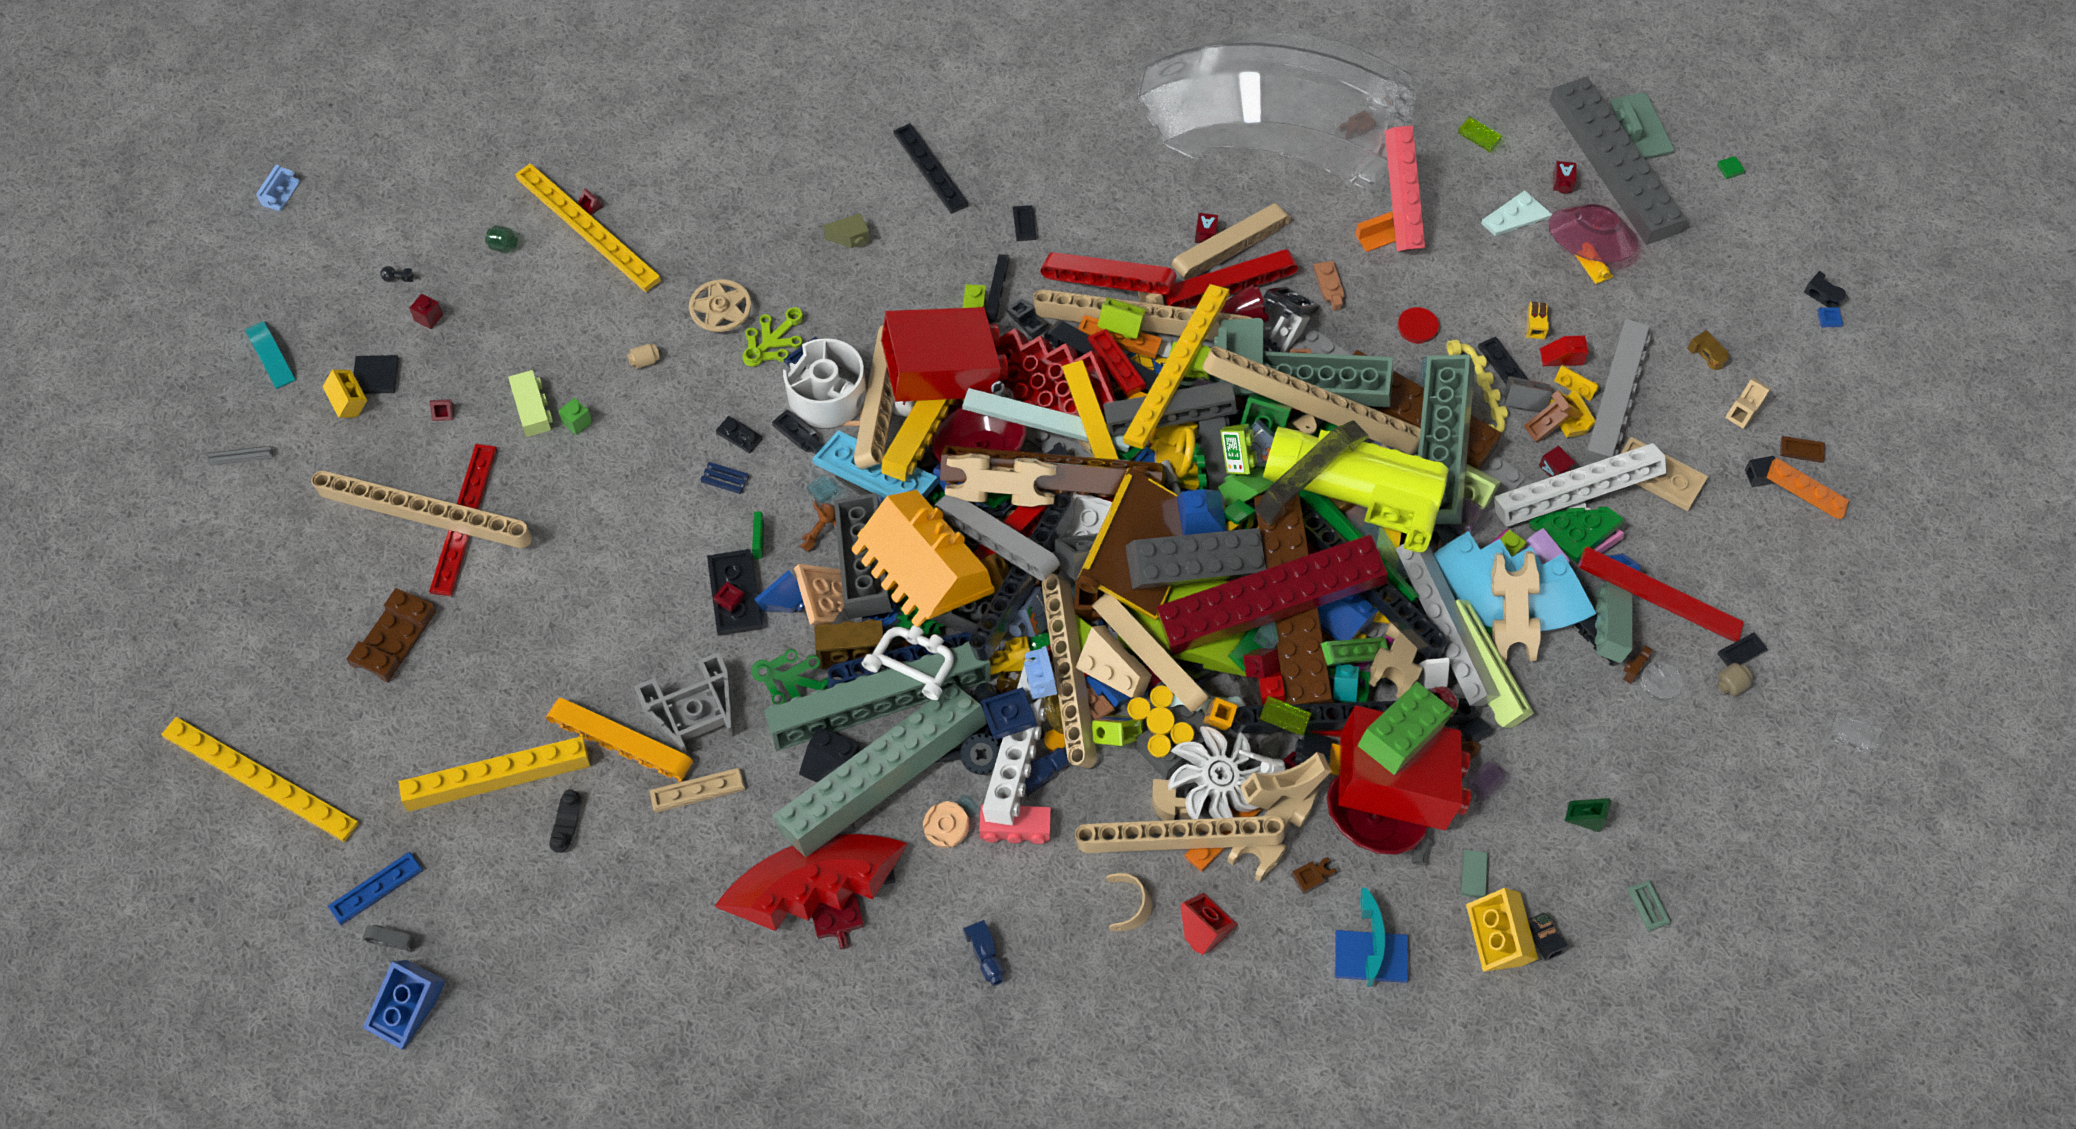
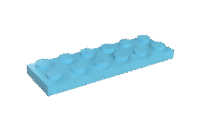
M839 430L812 458L814 465L872 493H877V495L883 498L912 490H918L926 498L939 483L937 476L917 467L913 475L909 474L905 482L882 474V462L865 470L859 469L854 461L857 439Z

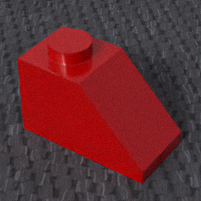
M1563 336L1541 347L1542 367L1561 365L1584 366L1588 355L1586 336Z
M1281 671L1265 678H1258L1262 705H1286Z

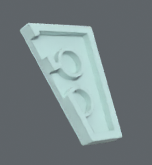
M1524 190L1484 218L1481 224L1494 236L1522 226L1533 225L1542 220L1552 219L1553 215Z

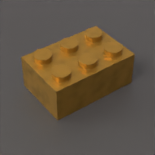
M869 619L865 622L846 621L842 624L823 623L814 626L815 651L820 660L818 668L827 669L835 664L863 658L867 654L872 655L883 637L882 620Z

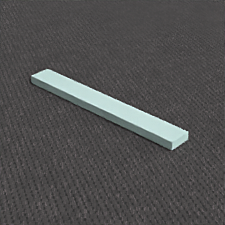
M968 388L962 408L964 410L1088 442L1082 422L1078 416ZM1125 434L1111 437L1115 449L1128 452L1130 445L1123 443Z

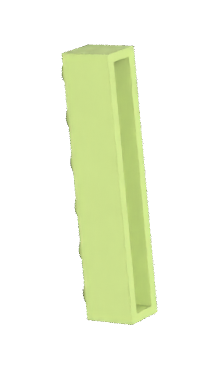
M1458 599L1456 603L1501 695L1487 705L1492 708L1495 713L1494 718L1500 726L1506 728L1515 727L1534 714L1470 601Z

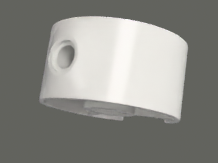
M816 339L802 344L803 355L796 364L790 363L791 371L789 374L783 369L788 403L792 413L806 424L819 428L837 427L851 421L864 407L867 391L863 361L859 353L849 344L836 339ZM806 366V370L800 377L803 380L792 384ZM837 366L854 373L858 377L856 384L854 385L852 382L839 377Z

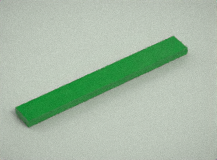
M1292 487L1293 489H1298L1299 495L1347 542L1364 537L1326 496ZM1380 554L1388 573L1387 580L1413 604L1419 595Z

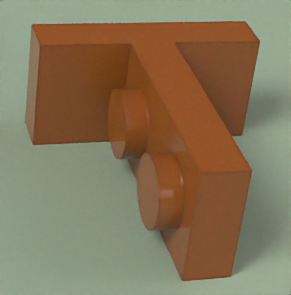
M1557 390L1551 395L1555 401L1524 425L1535 442L1538 443L1570 417L1579 419L1584 415L1572 398Z

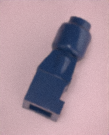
M1066 747L1056 748L1047 754L1046 758L1042 757L1030 762V776L1024 782L1026 785L1025 794L1027 796L1044 786L1054 776V771L1059 772L1069 765Z
M985 920L963 928L967 943L971 941L973 953L981 964L980 969L985 980L990 982L992 986L1004 982L1005 970L1000 959L995 957L993 937Z

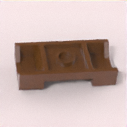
M398 588L394 589L385 602V611L363 643L358 641L346 658L351 667H361L368 670L389 683L437 612L432 603Z

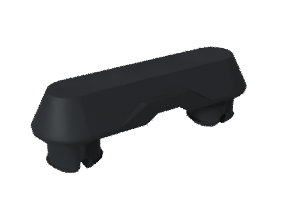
M572 789L566 790L560 799L556 821L549 842L550 848L557 853H562L569 848L578 821L581 796Z

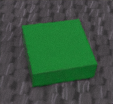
M1736 156L1720 160L1717 163L1718 168L1726 179L1742 175L1745 172Z

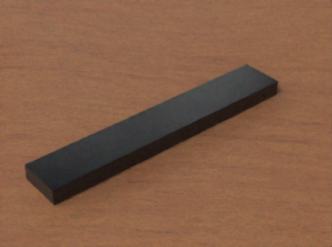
M909 123L893 130L894 136L950 214L968 207V202L913 126Z

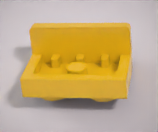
M1572 390L1568 397L1573 399L1584 415L1579 419L1570 417L1560 425L1566 438L1587 434L1596 422L1579 392ZM1551 399V400L1549 401V405H1550L1552 402H1554L1555 400H1554V399Z

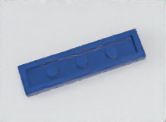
M408 852L328 905L339 924L343 925L421 873L423 869L411 852Z

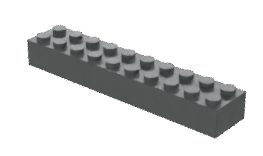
M1588 76L1554 87L1549 101L1644 243L1648 245L1680 234L1686 222L1685 216Z

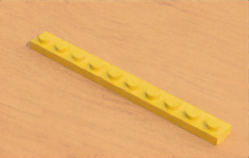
M531 163L515 174L516 179L645 293L661 281L660 276Z
M1209 285L1123 437L1124 444L1144 449L1230 295L1229 289Z
M175 717L161 734L163 738L344 843L359 825L355 819L178 717Z

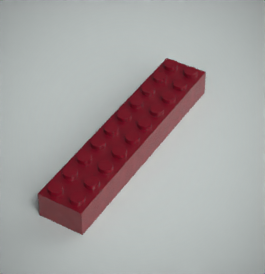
M1370 534L1156 606L1157 617L1173 656L1384 585L1387 582L1388 573L1374 539Z

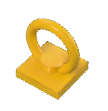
M1185 427L1181 431L1176 447L1157 444L1155 447V463L1169 460L1174 474L1178 476L1179 488L1197 490L1199 486L1197 463L1192 464L1195 434L1191 427ZM1162 467L1161 485H1167L1165 482L1166 475Z

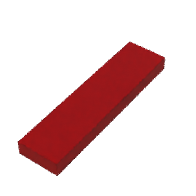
M1107 329L1088 337L1089 343L1102 358L1103 363L1127 397L1146 389V383Z

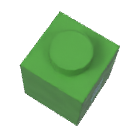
M575 398L558 410L562 423L575 435H578L592 423L589 410Z

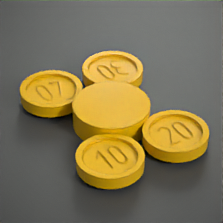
M1160 685L1155 687L1150 694L1151 703L1156 708L1150 711L1149 702L1142 697L1133 698L1127 706L1128 714L1132 719L1140 721L1147 718V727L1154 734L1148 741V750L1152 756L1162 758L1170 752L1171 743L1165 736L1171 732V739L1177 745L1183 742H1191L1194 736V731L1189 724L1180 722L1174 725V716L1167 709L1173 701V693L1167 686Z

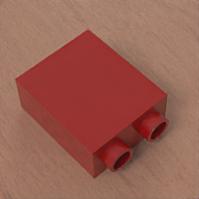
M984 307L885 311L881 343L895 402L965 399L968 388L995 395L991 390L992 385L998 380L1007 378L1008 363L1006 355L997 354L996 349L999 347V329L997 324L988 323Z
M1355 705L1340 732L1338 806L1446 831L1456 814L1462 816L1466 814L1470 804L1471 791L1469 788L1462 787V779L1466 776L1469 768L1470 753L1461 750L1460 730L1443 727L1394 775L1358 747L1366 729L1384 712Z

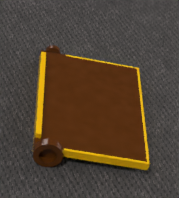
M1135 466L1134 469L1131 467L1127 469L1079 573L1076 585L1089 593H1097L1098 589L1148 618L1156 620V606L1164 603L1171 586L1132 590L1125 546L1133 540L1183 535L1177 503L1179 495L1146 477L1147 471L1143 467Z

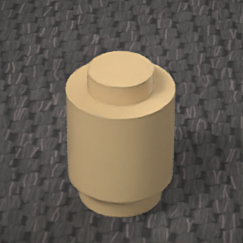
M648 343L630 349V354H627L630 365H635L636 369L654 364L657 360H660L655 344L650 345Z

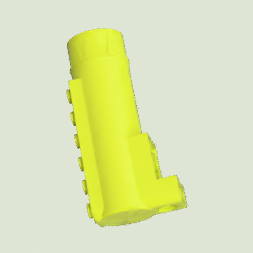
M1278 426L1263 478L1287 487L1303 489L1366 507L1368 509L1364 522L1406 533L1407 536L1403 549L1424 552L1427 550L1432 537L1449 470L1441 462L1423 459L1417 455L1405 454L1396 449L1391 450L1380 447L1377 444L1359 441L1353 437L1341 436L1332 431L1321 430L1318 438L1305 432Z

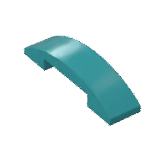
M262 321L244 329L275 388L278 389L296 381L265 322Z
M1362 888L1359 896L1361 919H1371L1374 955L1367 956L1365 962L1367 987H1372L1384 956L1385 930L1376 900L1367 888Z

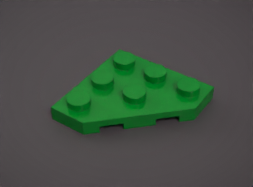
M1607 506L1598 507L1595 510H1585V507L1567 508V511H1553L1535 517L1529 522V527L1535 532L1544 528L1564 554L1578 563L1584 548L1594 549L1618 529L1624 523V520Z

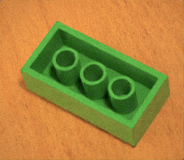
M1416 682L1366 729L1358 747L1395 775L1444 727L1453 709L1419 682Z

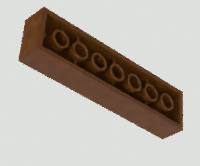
M1356 350L1353 354L1358 356H1368L1359 350ZM1394 371L1390 407H1367L1421 429L1424 388ZM1472 415L1470 417L1467 464L1480 470L1497 448L1502 432Z

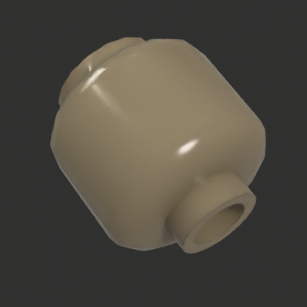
M1732 663L1718 673L1719 682L1717 686L1723 694L1729 693L1731 696H1737L1751 686L1753 676L1744 664Z

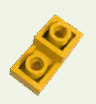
M1026 636L1006 641L1005 650L994 652L989 659L991 675L1013 666L1025 657V654L1030 651Z

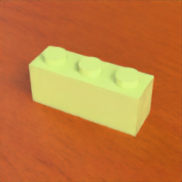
M533 370L509 376V382L526 437L550 431L549 423L553 422L550 410L545 411L544 408L548 403L545 394H540L539 391L543 389L540 377L535 378Z

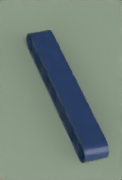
M963 632L943 637L944 643L942 645L947 648L962 646L969 641L972 633ZM919 644L883 653V655L896 661L904 662L921 659L920 656L935 655ZM865 657L835 664L829 668L827 687L832 688L838 683H848L860 676H870L876 673L870 672L862 666V661ZM883 664L881 665V667H884V669H891L890 667H887Z

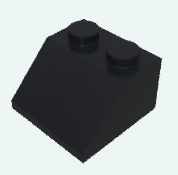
M817 727L807 745L799 775L818 783L859 753V744Z

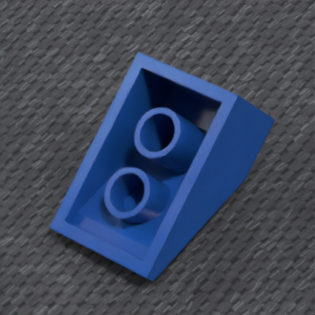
M409 960L392 961L363 1028L401 1050L405 1049L436 1004L446 980Z

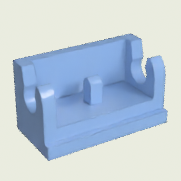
M275 165L256 193L261 205L281 211L300 183L299 179L293 177L295 173Z
M1046 646L1042 647V649L1027 652L1025 654L1026 659L1036 658L1024 662L1032 699L1057 694Z

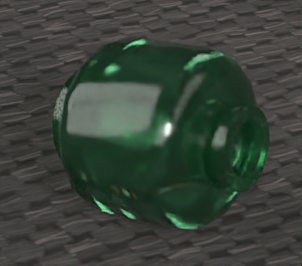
M500 225L489 228L485 236V242L488 244L489 249L504 254L509 253L512 248L514 249L518 241L513 229Z

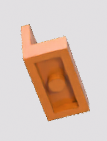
M1393 211L1357 224L1355 236L1365 252L1396 242Z

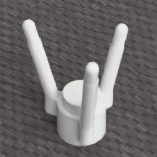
M1242 749L1239 750L1240 754L1261 761L1262 773L1285 771V763L1281 759L1264 757ZM1247 779L1238 781V785H1242Z

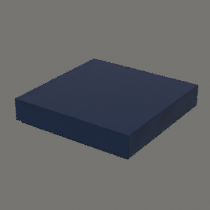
M1023 687L980 701L994 740L1038 726Z

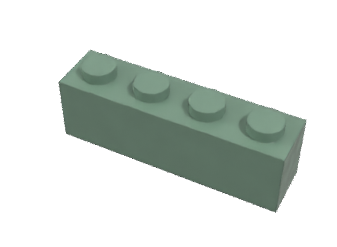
M1605 581L1603 585H1599L1595 595L1597 597L1595 608L1597 613L1595 628H1597L1595 638L1597 654L1622 663L1632 650V593Z

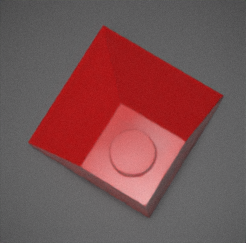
M1201 893L1183 902L1180 906L1185 940L1195 952L1201 955L1210 952L1238 925L1205 893Z

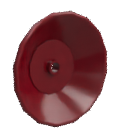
M962 406L950 412L945 419L941 420L940 428L937 433H933L931 441L932 453L941 463V455L945 445L1019 451L1022 448L1027 432L1025 425L964 410Z
M1339 775L1331 781L1326 796L1329 816L1340 833L1356 846L1376 854L1398 855L1413 850L1425 838L1427 826L1338 806Z

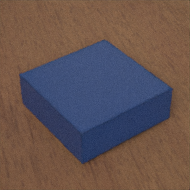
M1839 307L1818 308L1821 327H1842L1843 321Z

